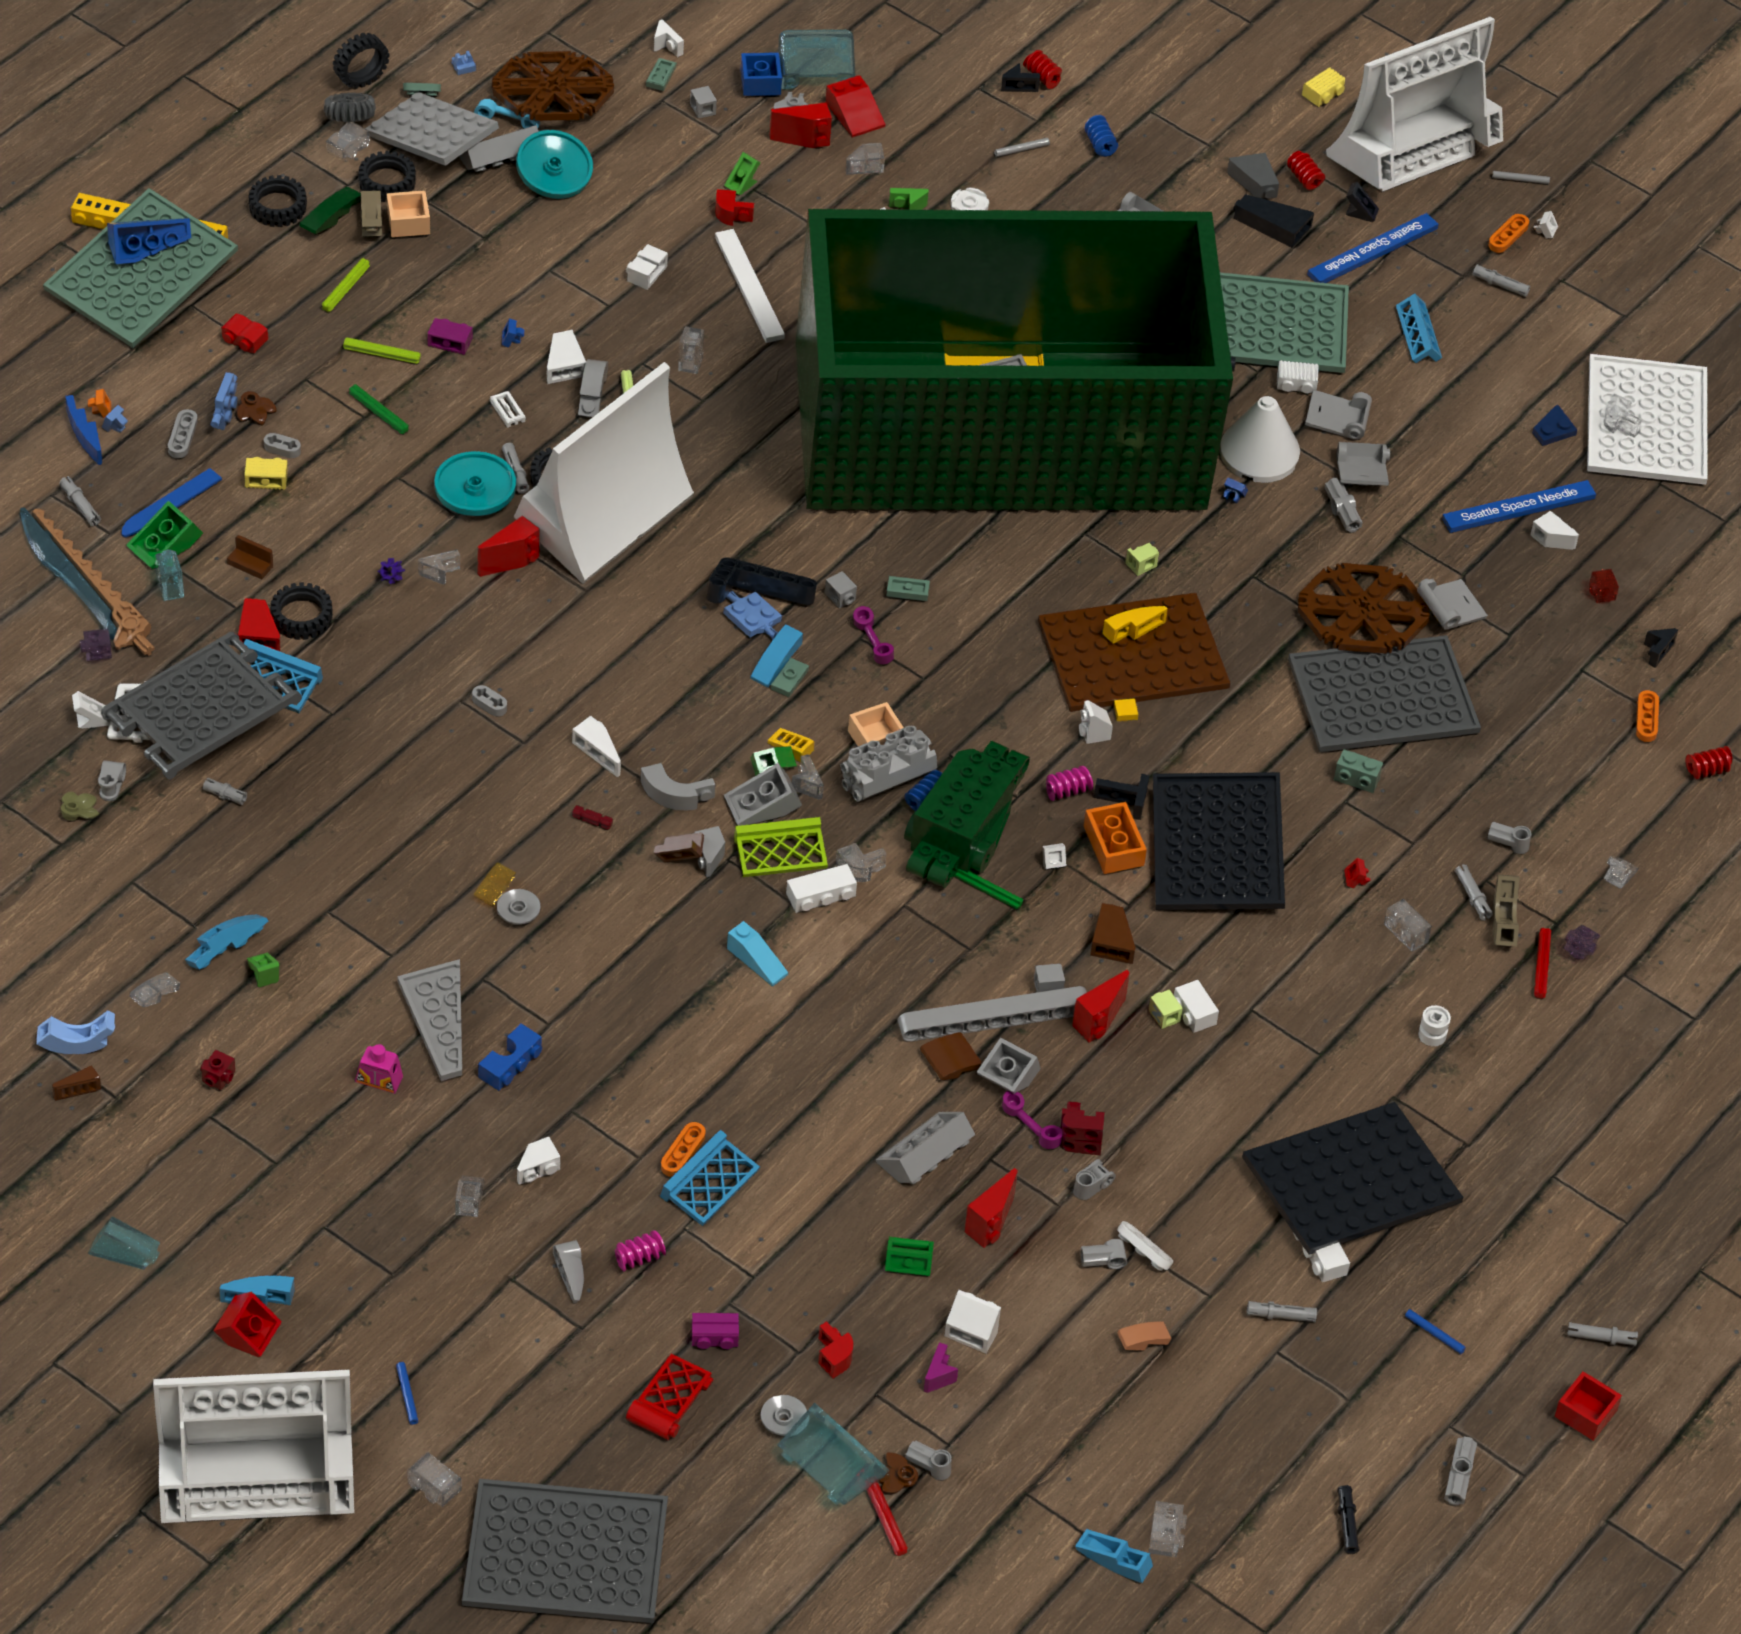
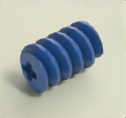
M1102 115L1091 117L1086 122L1084 128L1095 152L1103 157L1112 155L1118 148V142H1116V138L1106 118Z
M932 770L918 784L905 793V801L914 811H917L942 775V772Z

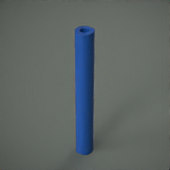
M1411 1309L1405 1314L1406 1318L1459 1354L1465 1351L1466 1347Z
M399 1362L396 1364L409 1423L415 1425L419 1420L406 1365L404 1362Z

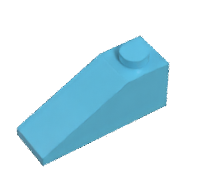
M743 921L728 932L727 949L772 987L788 976V971L760 934Z

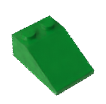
M168 500L126 546L153 569L173 558L171 550L174 552L175 557L189 549L203 532Z

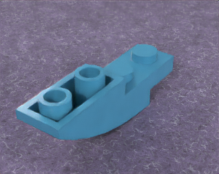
M257 914L245 915L216 925L197 938L201 946L185 959L190 967L199 970L205 968L210 964V960L216 955L223 953L227 946L237 949L245 945L249 937L263 929L268 919Z

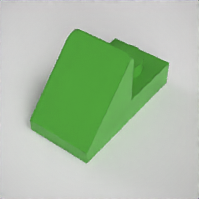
M742 152L724 186L736 191L738 195L743 194L757 183V180L752 177L761 162Z
M890 188L889 207L922 210L927 206L929 191L928 189Z
M268 952L247 958L248 966L254 971L258 987L279 981V962Z

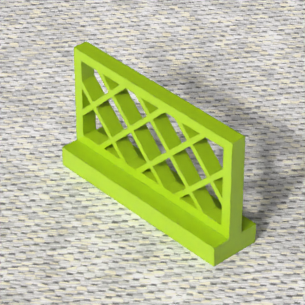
M820 817L735 827L734 839L738 848L743 877L828 868ZM817 835L818 842L814 846L805 841L808 836ZM793 838L798 843L792 849L784 843L786 839ZM771 840L777 845L771 851L763 846L765 841ZM751 843L756 847L749 853L743 849L742 844ZM801 844L810 850L805 857L796 851ZM779 847L789 852L784 859L775 854ZM759 849L768 854L763 861L754 856ZM814 852L821 857L822 862L814 863L808 858ZM792 855L801 860L798 865H792L787 861ZM771 857L780 862L777 867H770L766 863ZM750 859L759 865L756 869L747 870L746 864Z

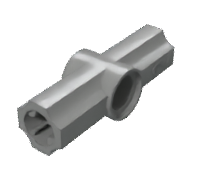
M1337 478L1330 479L1325 483L1324 488L1331 500L1332 512L1335 516H1339L1345 530L1350 533L1356 532L1362 527L1363 522L1356 510L1354 496L1348 495L1340 480Z
M1464 1436L1457 1439L1444 1499L1449 1504L1455 1506L1465 1502L1473 1468L1477 1442L1470 1437Z

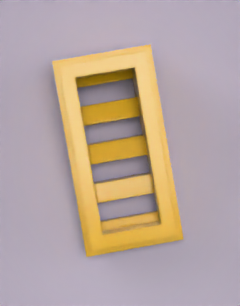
M779 728L767 742L773 747L791 746L795 760L800 763L814 751L813 740Z

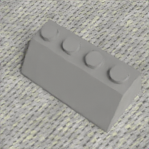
M537 125L478 142L461 154L459 158L467 170L474 169L475 172L486 169L485 165L492 164V167L501 165L503 160L507 158L510 161H514L522 142L530 135L539 132Z
M938 1112L878 1157L876 1162L899 1183L914 1184L921 1180V1176L924 1173L937 1168V1163L941 1160L950 1158L954 1154L953 1151L957 1148L967 1145L969 1139L975 1133L964 1112Z

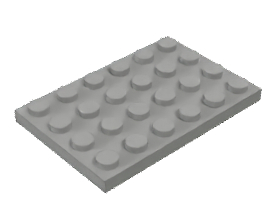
M418 92L405 102L400 103L393 110L387 112L377 121L372 122L371 125L365 128V133L369 137L446 166L499 129V126L495 120Z

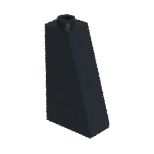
M1247 194L1241 200H1237L1233 207V210H1235V220L1291 248L1312 227L1314 213L1311 211Z

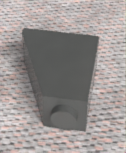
M1266 153L1229 158L1228 175L1252 195L1262 199L1277 197L1279 182Z

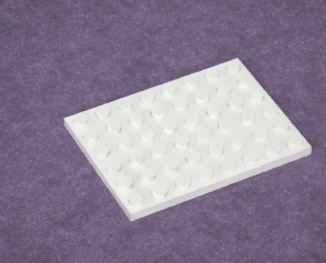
M1590 354L1587 471L1706 485L1707 367Z

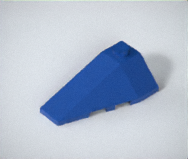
M190 218L107 223L108 241L115 264L136 263L145 257L154 255L161 250L191 238Z

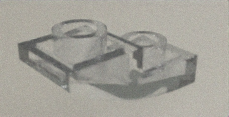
M165 972L140 984L130 992L129 997L140 1006L148 1007L160 1003L162 995L178 991L180 982Z

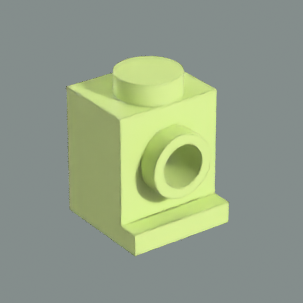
M1150 543L1139 546L1135 550L1129 548L1127 549L1125 563L1139 576L1157 567L1159 552Z

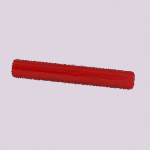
M1544 927L1539 932L1534 996L1544 999L1547 993L1551 930Z
M874 1475L866 1476L863 1479V1485L894 1553L897 1556L905 1555L908 1547Z

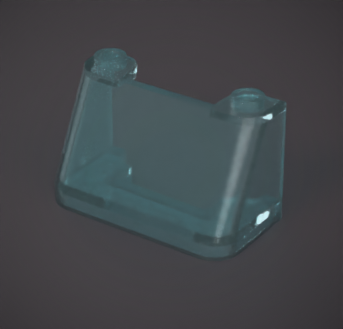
M785 30L779 34L778 53L782 74L781 89L797 87L800 77H837V82L856 76L854 37L851 31Z
M816 1403L808 1409L777 1444L783 1450L781 1455L790 1463L793 1461L797 1462L830 1492L827 1497L837 1506L840 1502L843 1505L847 1504L890 1471Z

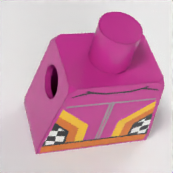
M383 1045L368 1046L360 1061L355 1082L395 1094L403 1078L398 1055L386 1051Z

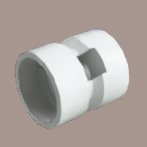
M1438 1005L1427 1007L1424 1010L1418 1032L1419 1038L1424 1044L1439 1046L1445 1042L1451 1020L1448 1010Z

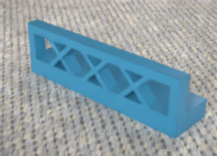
M1413 294L1396 305L1412 360L1417 363L1429 355L1436 362L1442 358L1426 304L1416 294ZM1411 304L1408 313H1405L1403 309ZM1411 318H1414L1415 321L1412 327L1408 326ZM1415 332H1419L1417 339L1412 340ZM1419 346H1424L1425 350L1417 354Z

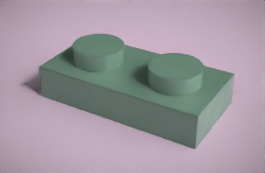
M889 576L887 596L927 601L930 581Z

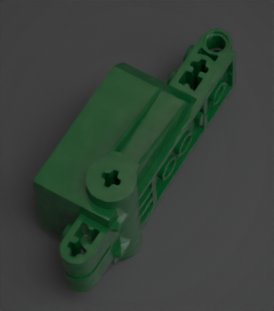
M990 741L983 752L973 748L958 751L917 811L913 813L906 826L904 839L911 842L910 850L913 851L907 862L906 871L923 879L927 877V881L943 888L949 885L958 869L967 873L971 869L983 873L996 851L1011 812L1013 792L1025 775L1030 763V757L1013 749L1010 751V748L994 741Z

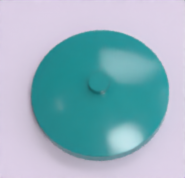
M543 130L530 135L522 142L516 157V167L520 178L531 190L545 197L563 199L577 195L588 185L593 172V160L587 147L576 137L558 130Z
M480 451L463 452L448 458L439 466L434 480L435 492L440 502L454 512L469 516L488 515L501 510L513 499L516 491V476L512 467L505 460L494 454Z

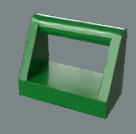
M889 1236L885 1271L930 1276L934 1242Z

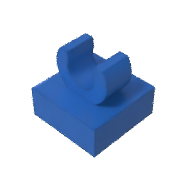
M509 318L502 331V346L509 347L512 342L520 344L521 337H524V329L516 328V320Z
M1227 477L1224 484L1227 489L1224 492V498L1228 499V496L1233 493L1235 494L1233 501L1237 503L1240 500V496H1246L1248 489L1245 484Z

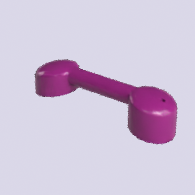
M866 606L856 608L853 613L854 625L858 629L864 630L874 647V661L882 665L890 663L894 659V647L889 643H880L872 628L874 624L873 611Z
M1007 1091L1002 1100L1004 1112L1010 1116H1017L1039 1137V1144L1043 1148H1057L1061 1144L1062 1129L1054 1125L1044 1128L1039 1126L1023 1111L1025 1103L1023 1096L1019 1092L1014 1094Z

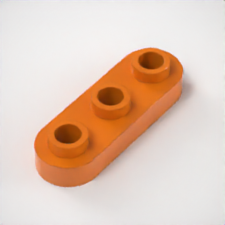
M1523 214L1511 216L1490 237L1488 244L1490 250L1496 253L1506 251L1527 231L1529 226L1528 217Z
M1645 690L1639 694L1637 700L1636 736L1641 741L1652 742L1656 739L1658 733L1659 696L1653 691Z
M691 1122L683 1128L661 1160V1171L663 1174L673 1177L695 1155L705 1140L706 1130L702 1124Z

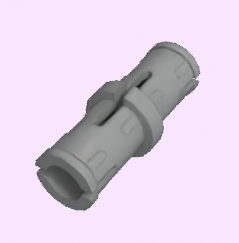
M207 778L204 782L203 790L219 796L222 800L227 799L243 805V802L245 803L247 799V792L235 789L228 783L223 784L211 778Z

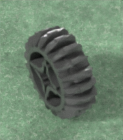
M355 92L331 95L324 101L325 116L332 121L358 122L370 119L375 114L376 104L374 98L368 94Z

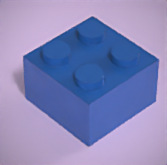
M741 53L740 71L743 96L781 95L782 74L779 53Z

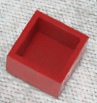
M1582 1371L1559 1400L1554 1417L1594 1441L1618 1411L1622 1395Z

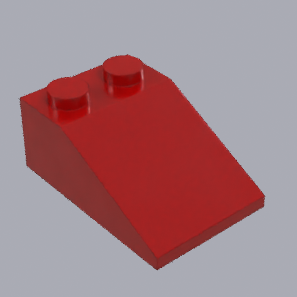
M860 75L826 86L825 102H827L828 107L852 138L885 127L886 124L870 88Z
M827 102L771 109L770 140L808 148L830 146L832 117Z
M521 516L478 546L477 574L481 577L525 567L529 563L536 561L539 557L540 529L524 516Z
M1128 969L1076 999L1072 1026L1088 1043L1104 1036L1126 1000L1130 975Z
M1015 1168L967 1207L964 1232L983 1248L990 1243H995L1001 1235V1230L1015 1195L1018 1170Z

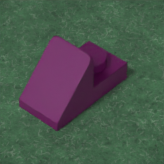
M939 1342L925 1377L923 1392L929 1393L957 1381L958 1368L948 1365L950 1355L947 1354L948 1345Z

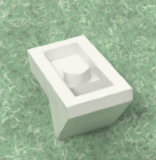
M662 19L659 20L654 37V51L667 47L676 57L683 55L684 40Z
M79 691L72 695L73 707L77 713L79 728L109 726L110 719L105 718L101 714V710L105 706L104 704Z

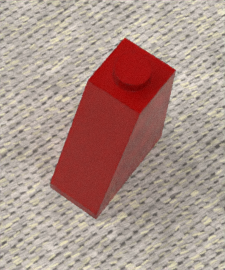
M245 598L238 631L239 640L244 643L248 639L280 651V634L266 600Z

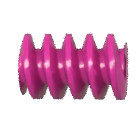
M1079 766L1078 769L1072 768L1070 771L1064 770L1062 773L1056 772L1055 775L1049 774L1046 778V790L1051 801L1055 800V794L1058 799H1062V792H1064L1066 797H1070V790H1072L1074 795H1077L1078 788H1080L1082 793H1085L1086 786L1090 791L1094 787L1092 777L1085 766Z
M653 1230L650 1232V1235L645 1233L641 1238L636 1236L633 1238V1241L630 1239L626 1240L625 1244L619 1242L616 1245L615 1256L619 1267L625 1272L626 1264L631 1269L634 1268V1261H637L642 1266V1258H645L650 1263L651 1255L658 1260L659 1252L666 1256V1250L662 1237L657 1231Z

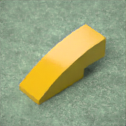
M1165 606L1143 607L1116 614L1104 620L1103 635L1113 644L1128 635L1135 640L1164 624L1168 608Z

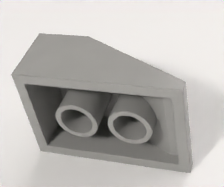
M779 763L724 794L738 826L782 817L802 806L789 776Z

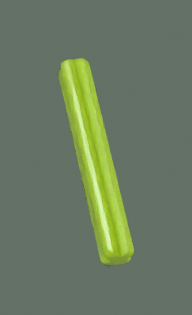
M364 258L359 260L322 303L323 310L330 312L370 267L368 260Z
M347 337L343 343L344 349L395 360L418 364L421 359V353L363 340Z

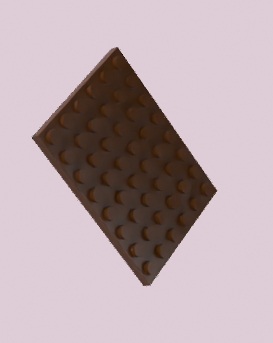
M1197 593L1038 616V622L1070 712L1083 710L1084 701L1088 700L1099 707L1113 706L1114 700L1135 699V702L1230 688L1228 675ZM1165 606L1168 608L1164 624L1135 640L1128 635L1113 644L1103 635L1104 620L1116 614L1143 607Z

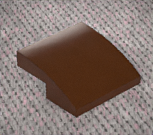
M961 1032L939 1037L920 1047L921 1052L941 1080L959 1078L962 1072L978 1070L982 1065L981 1060Z

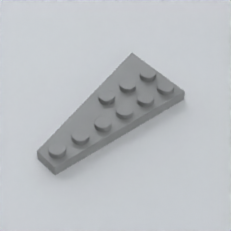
M460 959L397 976L399 987L440 1080L444 1081L461 1076Z

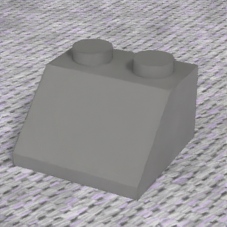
M1000 1037L978 1069L977 1074L1015 1094L1028 1087L1041 1068L1037 1056Z

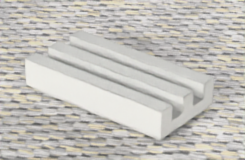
M509 391L490 397L491 404L507 428L511 427L512 423L517 425L518 421L522 423L526 421L525 415ZM504 397L506 398V400L508 401V403L510 404V406L512 407L517 416H514V414L510 410L509 405L504 401Z

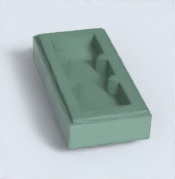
M659 58L646 81V87L664 91L676 69L677 63Z
M790 658L771 684V690L790 697L809 671V665Z

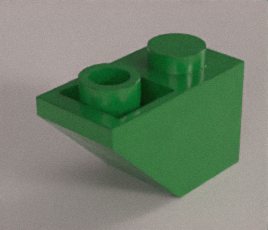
M791 746L762 750L753 753L750 757L755 776L777 763L784 770L797 767Z

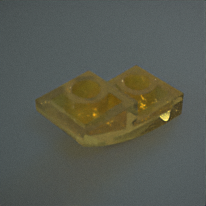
M497 862L475 891L474 897L493 907L501 893L511 883L516 872Z

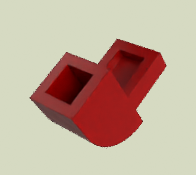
M717 189L715 214L719 221L733 226L734 221L753 222L754 203L737 202L736 191Z
M826 1321L819 1326L818 1339L825 1347L819 1352L818 1364L834 1379L851 1365L854 1343L849 1332L841 1336L838 1329L832 1327Z

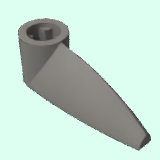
M574 1240L554 1245L553 1255L573 1303H576L580 1300L582 1294L584 1272L580 1246Z

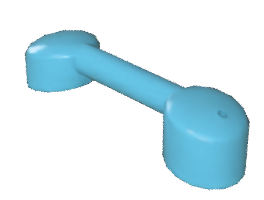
M491 99L481 100L474 110V113L489 119L495 113L521 120L523 128L536 125L539 128L540 121L530 120V114L521 117L520 113L517 116L512 110L498 106Z

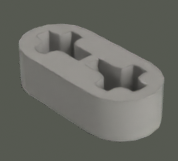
M269 433L264 437V449L269 453L287 458H296L301 454V444L297 439L277 433Z
M483 685L476 686L473 689L472 701L475 705L497 717L503 716L507 712V700L503 696Z

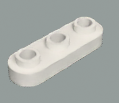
M1122 1221L1117 1228L1118 1236L1127 1243L1131 1242L1135 1246L1137 1253L1151 1259V1264L1160 1271L1163 1269L1168 1270L1173 1264L1172 1258L1133 1225Z

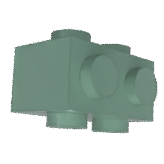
M1343 749L1336 765L1334 780L1374 793L1380 780L1383 762Z

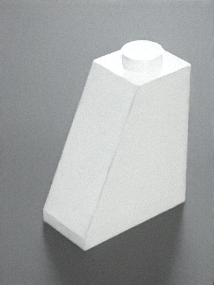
M573 330L554 333L547 365V383L551 384L583 377L586 360Z

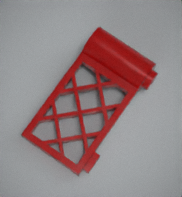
M670 1354L638 1400L636 1399L632 1402L628 1409L626 1420L666 1440H669L671 1437L674 1438L680 1429L679 1421L702 1389L707 1391L714 1379L711 1378L712 1373L676 1355ZM674 1363L680 1366L682 1371L671 1372L669 1367ZM697 1374L703 1378L700 1381L691 1382L689 1375ZM685 1376L687 1383L675 1385L673 1378ZM669 1379L671 1386L659 1387V1381ZM690 1390V1396L680 1398L678 1391ZM674 1392L676 1399L664 1401L662 1394ZM658 1395L660 1402L652 1403L646 1399L648 1396ZM678 1405L680 1410L675 1414L668 1411L667 1406Z

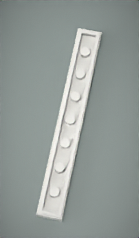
M734 229L716 232L715 239L765 342L784 339V331Z

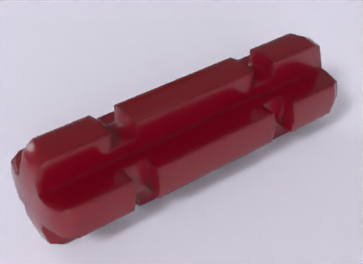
M576 805L572 811L573 817L577 819L583 818V821L596 826L600 824L602 828L607 830L613 824L612 817L606 815L603 817V814L590 809L584 810V807Z

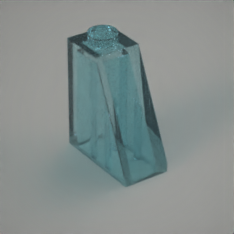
M112 1216L96 1235L88 1254L144 1270L149 1263L154 1264L160 1253L157 1251L160 1242Z

